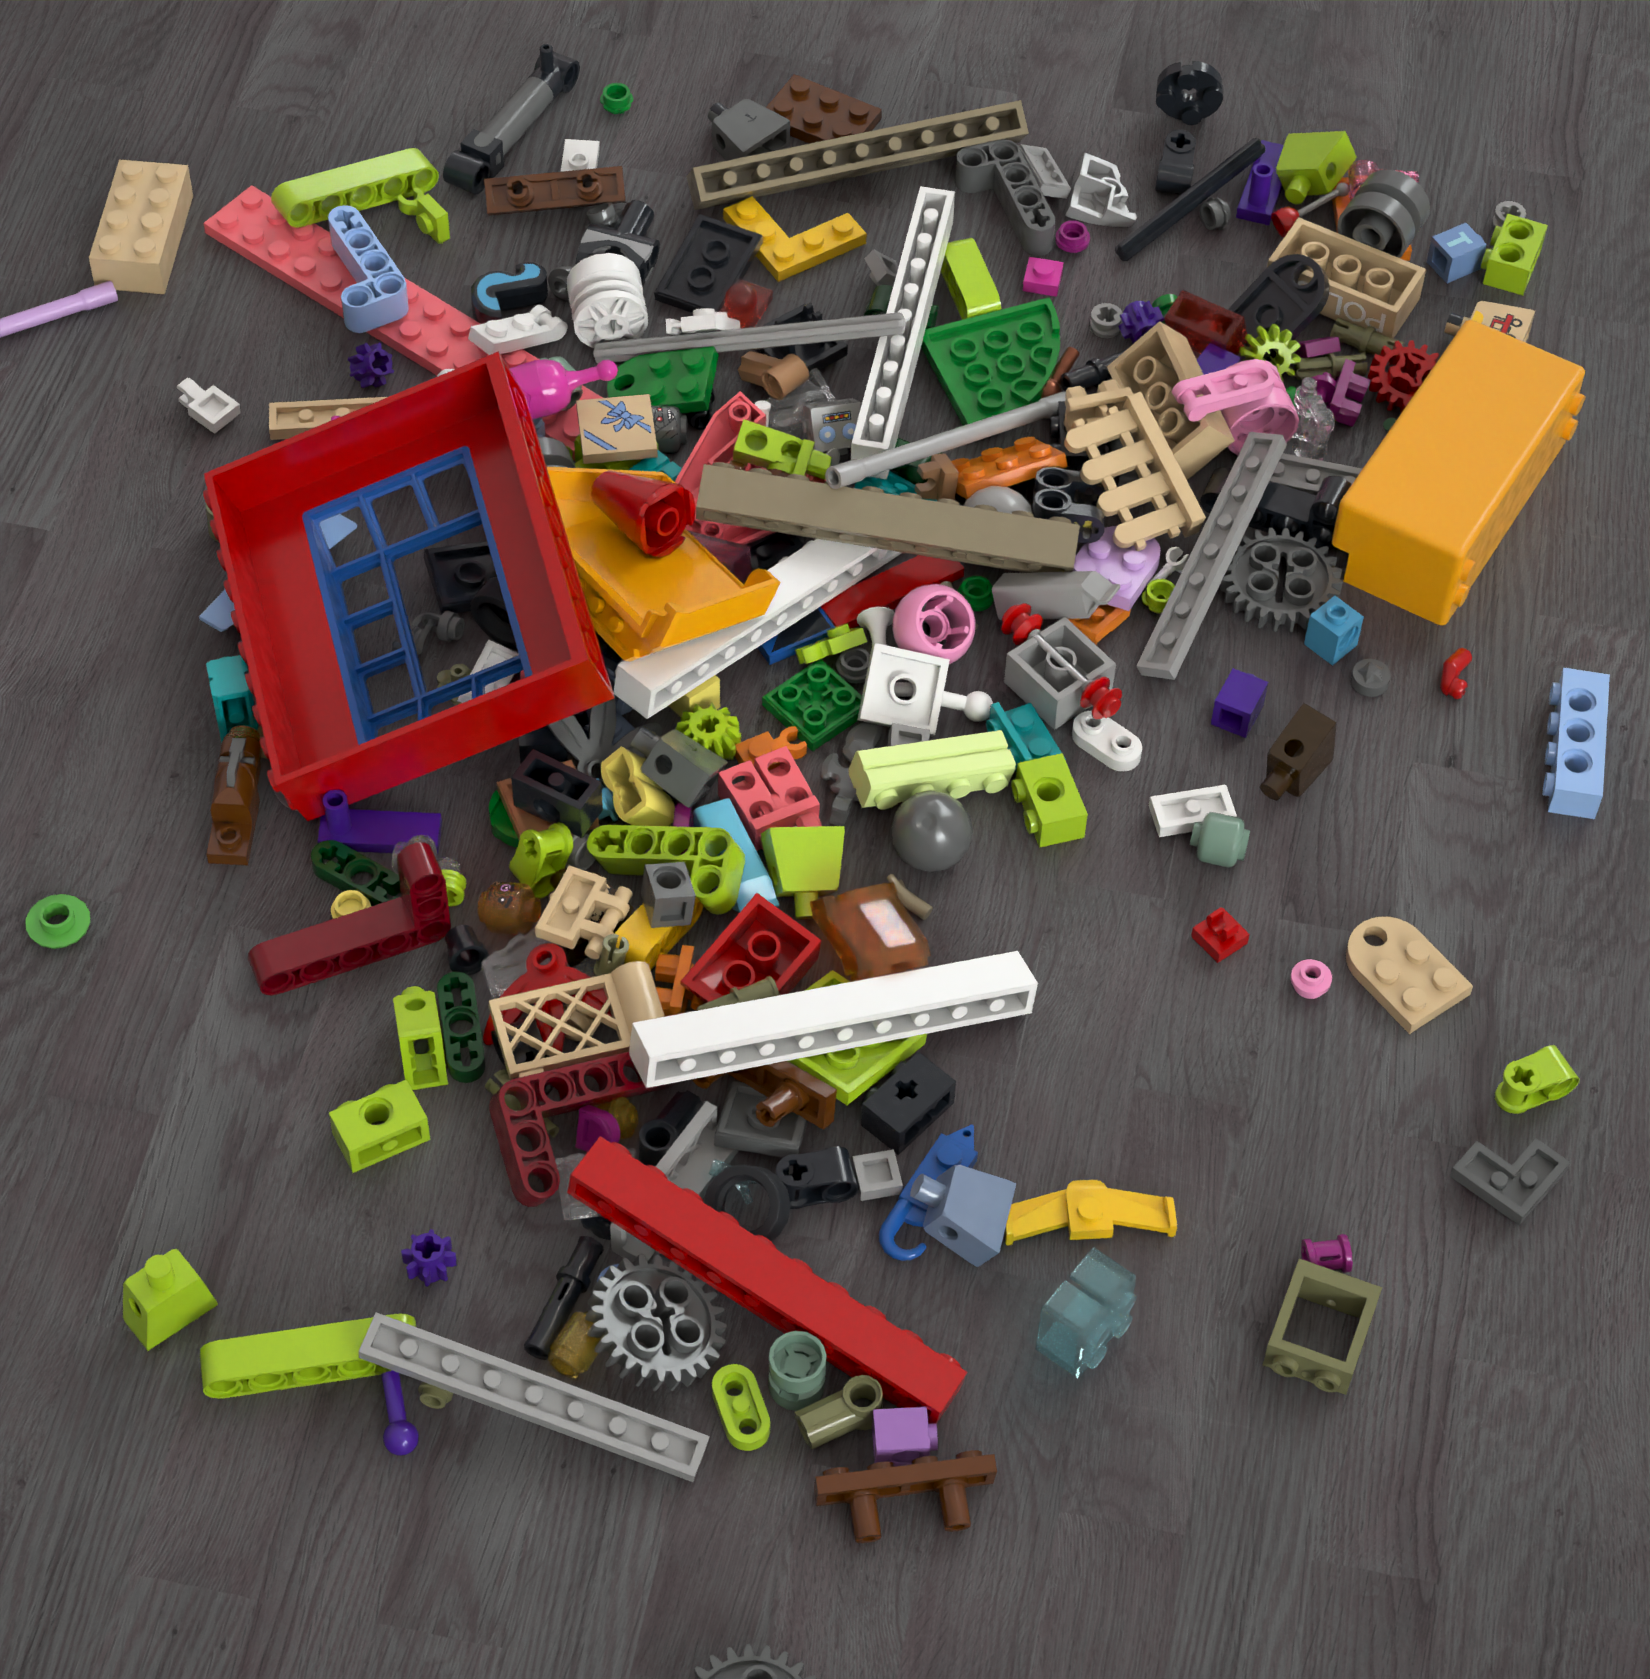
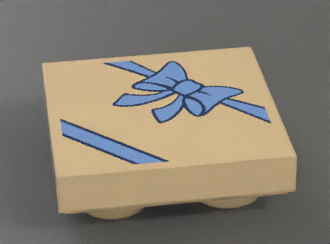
M649 394L576 400L584 464L658 457Z

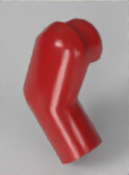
M1465 648L1457 649L1443 663L1440 689L1446 697L1450 695L1454 699H1461L1466 692L1465 689L1468 687L1465 680L1459 679L1460 673L1472 661V654Z

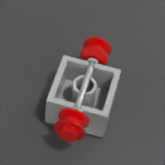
M1023 603L1011 606L1002 617L1001 631L1005 635L1014 633L1013 643L1019 646L1007 653L1004 683L1026 704L1031 703L1038 715L1054 730L1092 706V717L1096 720L1113 716L1121 706L1122 691L1119 688H1113L1116 663L1066 617L1040 631L1043 618L1040 614L1030 616L1031 606L1029 604Z

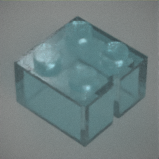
M1093 1247L1070 1274V1279L1083 1287L1082 1291L1065 1280L1042 1307L1036 1350L1077 1379L1087 1367L1095 1369L1107 1352V1343L1113 1336L1118 1339L1122 1337L1132 1322L1133 1317L1129 1313L1137 1299V1296L1133 1294L1137 1276Z

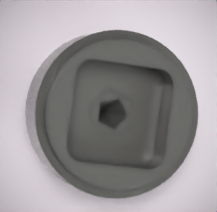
M1363 659L1353 667L1351 685L1361 695L1368 697L1379 696L1388 689L1391 678L1390 670L1386 664L1379 660Z

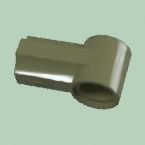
M855 1376L847 1381L843 1390L796 1411L795 1419L806 1444L811 1449H815L855 1429H872L873 1410L883 1409L881 1385L870 1376ZM860 1398H867L873 1402L868 1407H858L853 1404L854 1401Z

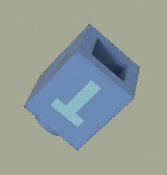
M1464 223L1432 237L1427 263L1446 283H1450L1481 269L1487 244L1467 223Z

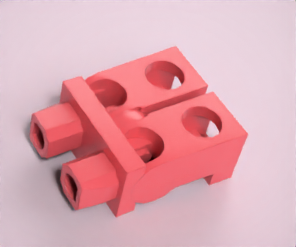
M787 746L755 758L754 766L749 760L718 772V796L721 800L726 798L731 800L756 851L763 849L761 833L770 827L822 826L819 819L820 803L815 795L812 794ZM780 762L779 767L768 771L767 768L770 764ZM745 776V780L732 784L736 777Z

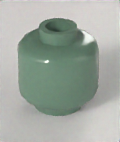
M1209 812L1205 816L1203 824L1194 823L1190 845L1197 847L1196 854L1199 861L1231 868L1237 863V860L1244 861L1250 830L1245 829L1244 821L1239 817Z

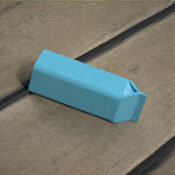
M726 798L696 808L694 810L693 827L725 829L745 854V865L738 899L733 910L740 913L756 893L760 894L774 906L779 907L772 880L731 800ZM725 850L721 851L717 856L723 854Z

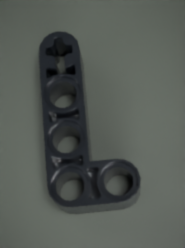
M1220 467L1213 471L1200 499L1201 506L1208 513H1211L1231 468ZM1328 476L1322 481L1317 495H1313L1269 481L1248 527L1267 533L1269 528H1273L1276 535H1282L1283 530L1288 528L1290 537L1294 538L1301 531L1303 532V541L1308 542L1310 539L1316 538L1317 549L1327 546L1328 550L1334 548L1332 537L1339 504L1350 488L1351 483L1340 476Z

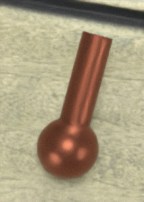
M1067 347L1056 365L1052 378L1046 384L1041 398L1062 392L1060 376L1071 370L1080 355L1078 350L1073 347Z

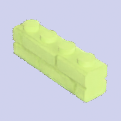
M1002 730L856 751L849 767V776L854 788H856V794L862 808L877 806L878 809L884 810L892 808L897 803L904 802L916 793L926 791L946 793L955 799L964 797L972 791L999 792L1008 786L1016 769V763L1010 749H1007L1008 744Z

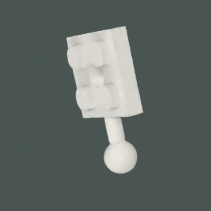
M874 643L871 649L857 720L891 727L892 723L928 729L930 730V736H934L941 706L962 710L968 719L974 722H981L989 718L990 705L993 704V701L988 694L982 691H974L967 696L944 691L949 659ZM897 680H907L913 686V696L910 700H901L895 695L894 684Z

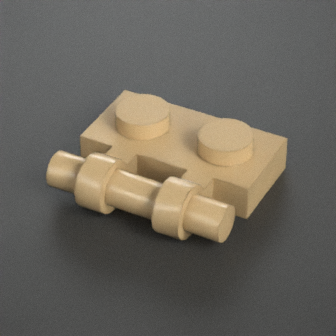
M569 865L535 926L536 937L572 950L575 948L580 937L587 939L589 943L584 951L585 954L592 959H599L604 938L614 934L613 931L618 922L625 919L630 909L628 903L633 893L630 889L620 886L615 895L605 892L607 888L605 877ZM595 909L604 912L600 923L590 921Z

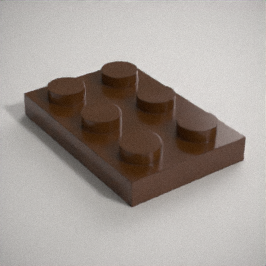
M793 74L766 107L790 120V136L809 144L872 131L882 118V109Z

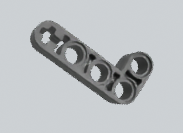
M1003 139L968 146L958 151L955 171V185L957 188L967 193L993 189L1022 248L1034 256L1048 254L1053 247L1055 216L1018 145L1011 140Z

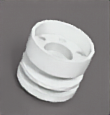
M612 253L595 254L581 260L571 269L567 277V291L572 309L574 331L581 342L594 348V345L600 342L638 339L643 335L648 326V313L643 296L640 272L633 261L622 255Z

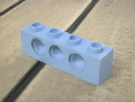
M1563 668L1559 683L1552 682L1549 705H1555V712H1550L1547 735H1553V742H1548L1545 753V765L1551 766V773L1546 772L1542 791L1543 796H1549L1548 812L1590 819H1595L1603 797L1610 674Z

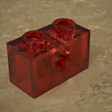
M1184 290L1181 291L1164 317L1165 324L1185 336L1191 349L1200 354L1212 343L1238 355L1239 348L1243 347L1247 342L1245 339L1247 330L1244 316Z

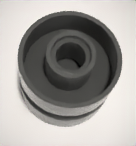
M1395 170L1373 172L1366 178L1354 198L1340 215L1337 224L1338 233L1401 258L1428 219L1430 202L1424 189L1410 176Z

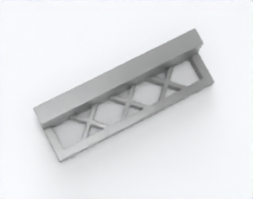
M708 1101L703 1104L656 1165L669 1181L682 1189L688 1188L693 1190L702 1199L714 1177L725 1170L739 1151L737 1149L714 1146L717 1128V1107ZM613 1222L610 1225L611 1249L614 1253L627 1258L632 1263L639 1254H643L648 1264H650L656 1254H660Z

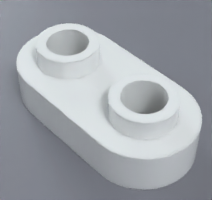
M1092 711L1082 712L1074 719L1072 729L1073 741L1090 755L1116 771H1129L1139 764L1142 753L1141 741L1127 729L1110 718L1094 719Z

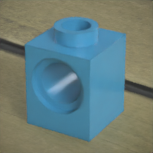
M1333 596L1310 615L1304 645L1333 666L1357 646L1364 616L1337 596Z

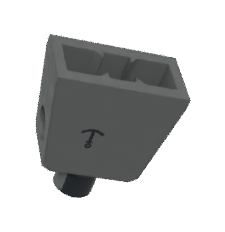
M743 99L730 109L718 102L708 112V119L712 122L713 147L726 161L786 149L790 146V120L750 99Z
M643 726L631 742L632 747L647 756L640 769L642 773L688 808L709 793L718 779V772L723 771L728 763L720 756L675 729L659 737Z

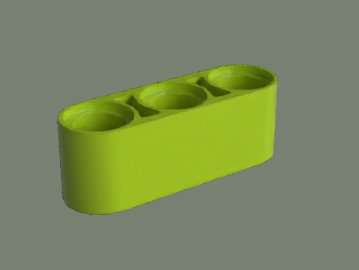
M967 238L948 242L941 273L961 319L1001 310L998 291L975 240Z

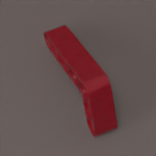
M422 842L414 843L405 847L397 855L402 897L270 939L254 946L248 953V961L260 991L265 995L281 994L442 940L451 929L446 880L431 846Z
M629 1052L528 1075L506 1082L491 1097L489 1111L512 1192L516 1200L527 1207H537L550 1198L557 1191L560 1184L559 1171L543 1118L576 1111L586 1105L596 1106L666 1089L678 1082L646 1088ZM623 1067L632 1068L637 1074L638 1082L629 1081L623 1074ZM584 1076L593 1077L597 1081L599 1092L591 1091L586 1087ZM550 1085L555 1087L560 1094V1101L550 1100L545 1094L544 1086ZM508 1094L515 1096L520 1102L521 1110L514 1111L510 1109L505 1103L504 1096ZM524 1135L530 1139L532 1151L522 1150L516 1142V1136ZM529 1175L537 1176L542 1180L544 1192H536L530 1187L528 1183Z

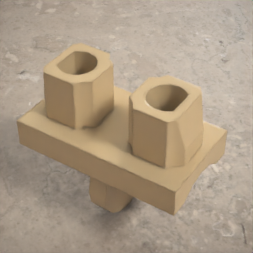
M1115 379L1103 381L1098 385L1097 393L1089 395L1081 386L1068 388L1065 395L1066 411L1064 420L1067 432L1074 429L1072 426L1073 422L1081 418L1087 424L1108 416L1106 414L1108 408L1116 406L1118 411H1121L1127 396L1133 394L1131 388H1121Z

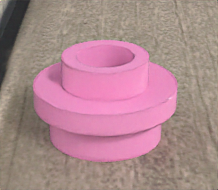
M1307 959L1298 962L1293 967L1291 983L1300 996L1315 999L1329 990L1332 974L1324 963ZM1307 975H1312V976H1315V977H1317V978H1315V979L1309 978Z

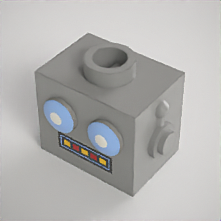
M849 398L803 405L804 422H802L803 432L806 433L807 440L815 442L814 450L826 451L828 453L831 449L836 448L840 455L848 453L847 448H851L861 409L860 401Z

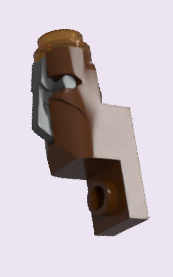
M235 726L231 728L222 741L210 809L213 823L206 853L208 863L248 866L260 804L257 787L262 754L260 734L249 726Z

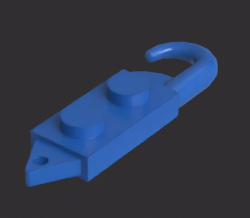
M971 1124L947 1136L941 1133L900 1193L899 1200L881 1225L878 1234L880 1246L893 1259L901 1261L913 1260L926 1250L925 1243H920L912 1249H902L894 1241V1236L904 1222L912 1226L923 1227L928 1205L910 1196L912 1185L920 1174L936 1180L938 1176L953 1165L973 1168L978 1157V1152L974 1150V1125Z

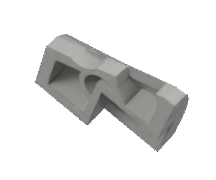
M1084 153L1074 173L1065 216L1102 226L1133 227L1137 216L1136 213H1129L1125 203L1129 196L1126 188L1120 182L1121 175L1117 165Z

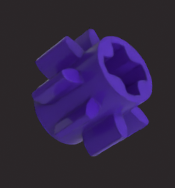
M1135 301L1127 305L1123 313L1120 314L1123 323L1118 327L1124 339L1130 338L1134 344L1159 321L1162 322L1164 318L1159 307L1153 308L1150 301Z
M367 343L356 347L357 355L348 357L351 372L349 375L360 382L361 388L371 385L377 388L385 385L386 379L384 376L394 373L392 369V354H388V352L381 349V343L371 346Z
M433 1229L419 1236L411 1235V1249H404L401 1252L403 1263L408 1264L406 1267L408 1278L413 1279L417 1276L424 1282L425 1287L440 1279L446 1282L448 1280L447 1267L457 1266L456 1253L451 1251V1238L448 1236L441 1239L438 1235L434 1234Z

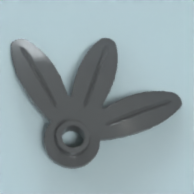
M614 699L591 708L588 729L589 740L573 715L547 725L561 745L578 760L576 770L593 778L595 777L591 773L592 766L597 765L601 771V762L621 746L641 757L644 756V754L631 746L632 740L643 726L659 737L663 732L659 723H648L630 731L612 746L616 729V704ZM601 775L599 780L602 782V785L606 787Z

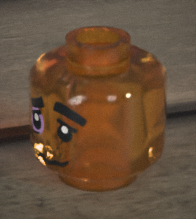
M494 882L479 897L478 916L491 933L524 935L531 929L533 923L539 920L541 915L540 899L535 898L532 888L525 883Z

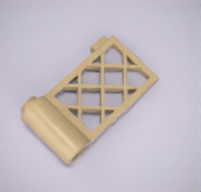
M641 961L623 964L609 974L489 1000L488 1004L509 1079L629 1052L632 1023L665 1017L649 965ZM604 988L607 1001L600 1011L581 1001L586 992ZM558 999L569 1005L561 1019L558 1020L540 1010L546 1001ZM517 1008L529 1015L520 1029H517L503 1021L501 1011ZM575 1009L595 1019L586 1034L566 1024ZM609 1009L611 1011L612 1017L606 1015ZM535 1018L554 1028L545 1043L525 1033ZM602 1022L617 1031L620 1041L604 1044L592 1038ZM560 1032L580 1041L575 1051L562 1053L551 1046ZM507 1034L514 1037L511 1042H509ZM520 1041L539 1050L533 1061L516 1064L513 1051Z

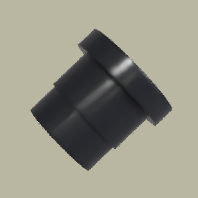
M458 925L447 932L445 936L449 952L447 960L452 972H463L467 975H473L487 965L489 953L486 946L479 942L472 927Z

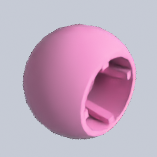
M930 584L910 591L901 599L893 616L892 630L898 648L949 659V664L960 659L971 646L976 622L974 612L964 596L948 586ZM926 603L925 611H921ZM923 620L930 627V636H927L923 631ZM942 640H946L945 645L942 647L943 644H940L939 642H941Z

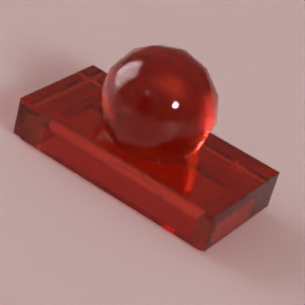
M741 279L739 283L732 285L727 290L724 298L725 304L719 312H727V317L739 320L740 328L755 327L773 300V290Z

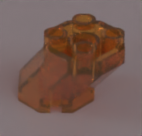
M894 882L854 889L836 895V897L830 895L810 902L814 920L842 960L845 976L850 975L851 982L896 974L929 965L927 957L931 956L928 941L898 899Z

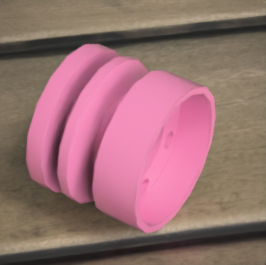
M1253 359L1241 361L1227 367L1231 368L1246 363L1258 362L1269 366L1276 376L1273 390L1269 396L1220 410L1235 440L1228 448L1237 456L1249 432L1283 435L1287 443L1297 431L1299 424L1297 411L1289 394L1286 392L1277 368L1269 361Z

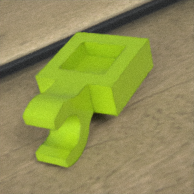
M415 187L413 188L414 200H406L402 195L398 196L399 210L406 215H416L417 224L424 234H429L438 244L450 239L448 213L429 194L424 195L421 189Z

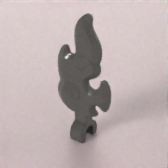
M863 721L853 727L847 734L846 745L842 751L843 756L851 763L856 751L874 749L881 738L882 725ZM832 753L823 762L821 778L823 780L833 779L836 782L830 786L831 791L836 794L832 805L831 810L833 812L829 823L845 827L853 801H859L856 794V788H854L849 776V767L841 766L838 762V754Z

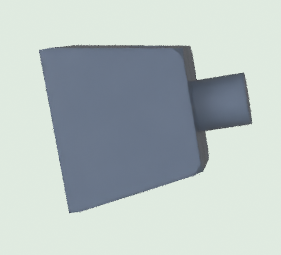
M953 1165L938 1176L936 1180L920 1174L912 1185L910 1196L928 1205L923 1223L925 1232L972 1265L979 1267L1000 1252L1016 1183L963 1165Z

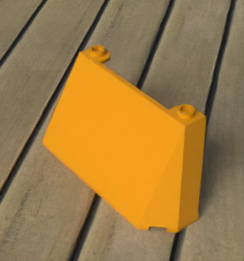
M547 467L594 629L624 661L631 662L765 615L781 583L769 571L756 569L750 573L745 584H743L686 529H684L681 535L686 539L671 554L660 558L646 554L592 501L593 482L605 471L611 470L675 483L667 474L656 471Z

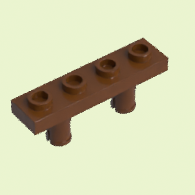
M622 166L484 179L487 214L489 216L596 206L606 202H611L612 204L626 203Z
M788 1061L727 1072L730 1076L768 1097L756 1105L758 1110L755 1111L757 1119L764 1126L773 1127L790 1112L802 1116L823 1130L834 1122L837 1089ZM726 1073L692 1079V1081L698 1087L707 1089L714 1081Z
M971 1450L961 1452L956 1455V1459L938 1461L936 1456H924L912 1460L911 1465L894 1467L893 1462L885 1461L870 1464L867 1466V1470L849 1472V1468L846 1467L827 1469L822 1472L823 1476L815 1478L816 1506L839 1503L850 1504L855 1542L869 1543L880 1540L882 1537L877 1499L935 1491L939 1493L945 1531L965 1530L971 1527L965 1488L994 1483L997 1474L995 1455H982V1451Z

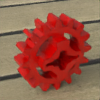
M1399 340L1395 341L1392 350L1387 346H1383L1380 355L1375 354L1367 375V379L1371 380L1369 391H1378L1375 401L1380 403L1386 400L1389 402L1387 406L1388 411L1393 410L1397 406L1400 407V412L1402 413L1437 363L1439 354L1433 353L1428 355L1426 353L1428 345L1424 344L1420 349H1417L1413 340L1409 341L1407 347H1403ZM1391 364H1393L1392 367H1389L1388 372H1385V369Z

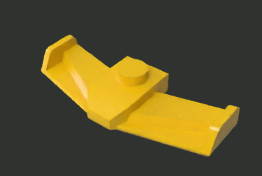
M1098 1180L1072 1181L1068 1184L1067 1189L1011 1204L1004 1232L1006 1245H1013V1241L1068 1226L1070 1240L1112 1238L1113 1224L1167 1233L1168 1237H1174L1177 1231L1174 1199L1167 1196L1160 1197L1111 1189Z

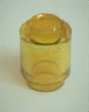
M585 1311V1313L574 1312L550 1346L549 1363L558 1372L570 1378H577L580 1372H586L600 1353L595 1352L594 1349L601 1339L590 1337L587 1334L594 1324L585 1320L588 1311Z

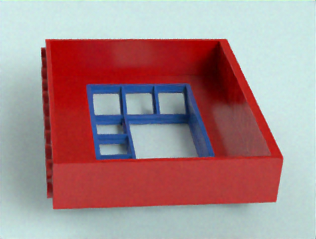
M499 351L204 473L207 489L203 491V496L208 508L213 512L214 519L210 520V526L221 549L217 550V557L222 568L227 573L228 579L224 581V587L235 610L231 611V618L235 628L241 634L242 641L238 642V648L249 668V673L245 674V679L249 690L256 699L257 704L253 705L252 709L255 719L264 733V736L260 738V744L265 756L270 760L272 768L267 771L268 779L275 792L281 791L291 810L297 809L307 821L325 815L323 797L328 791H343L347 796L348 805L615 698L526 395ZM464 464L471 481L478 509L440 525L424 480ZM411 485L427 523L428 530L388 546L372 502L377 498ZM360 507L376 551L336 567L320 523L343 512ZM483 524L519 655L427 692L394 561ZM381 566L389 599L349 615L342 582ZM393 614L402 648L361 664L354 630ZM406 663L415 697L374 714L366 684L367 678ZM524 670L525 678L485 694L486 685ZM472 691L471 700L431 715L432 707ZM418 713L417 722L378 737V730L381 727Z

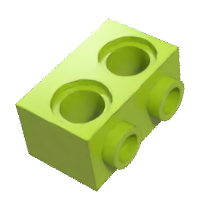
M1507 214L1503 226L1496 225L1490 242V246L1494 247L1493 250L1487 248L1484 253L1480 267L1486 270L1483 284L1523 296L1542 250L1548 225Z

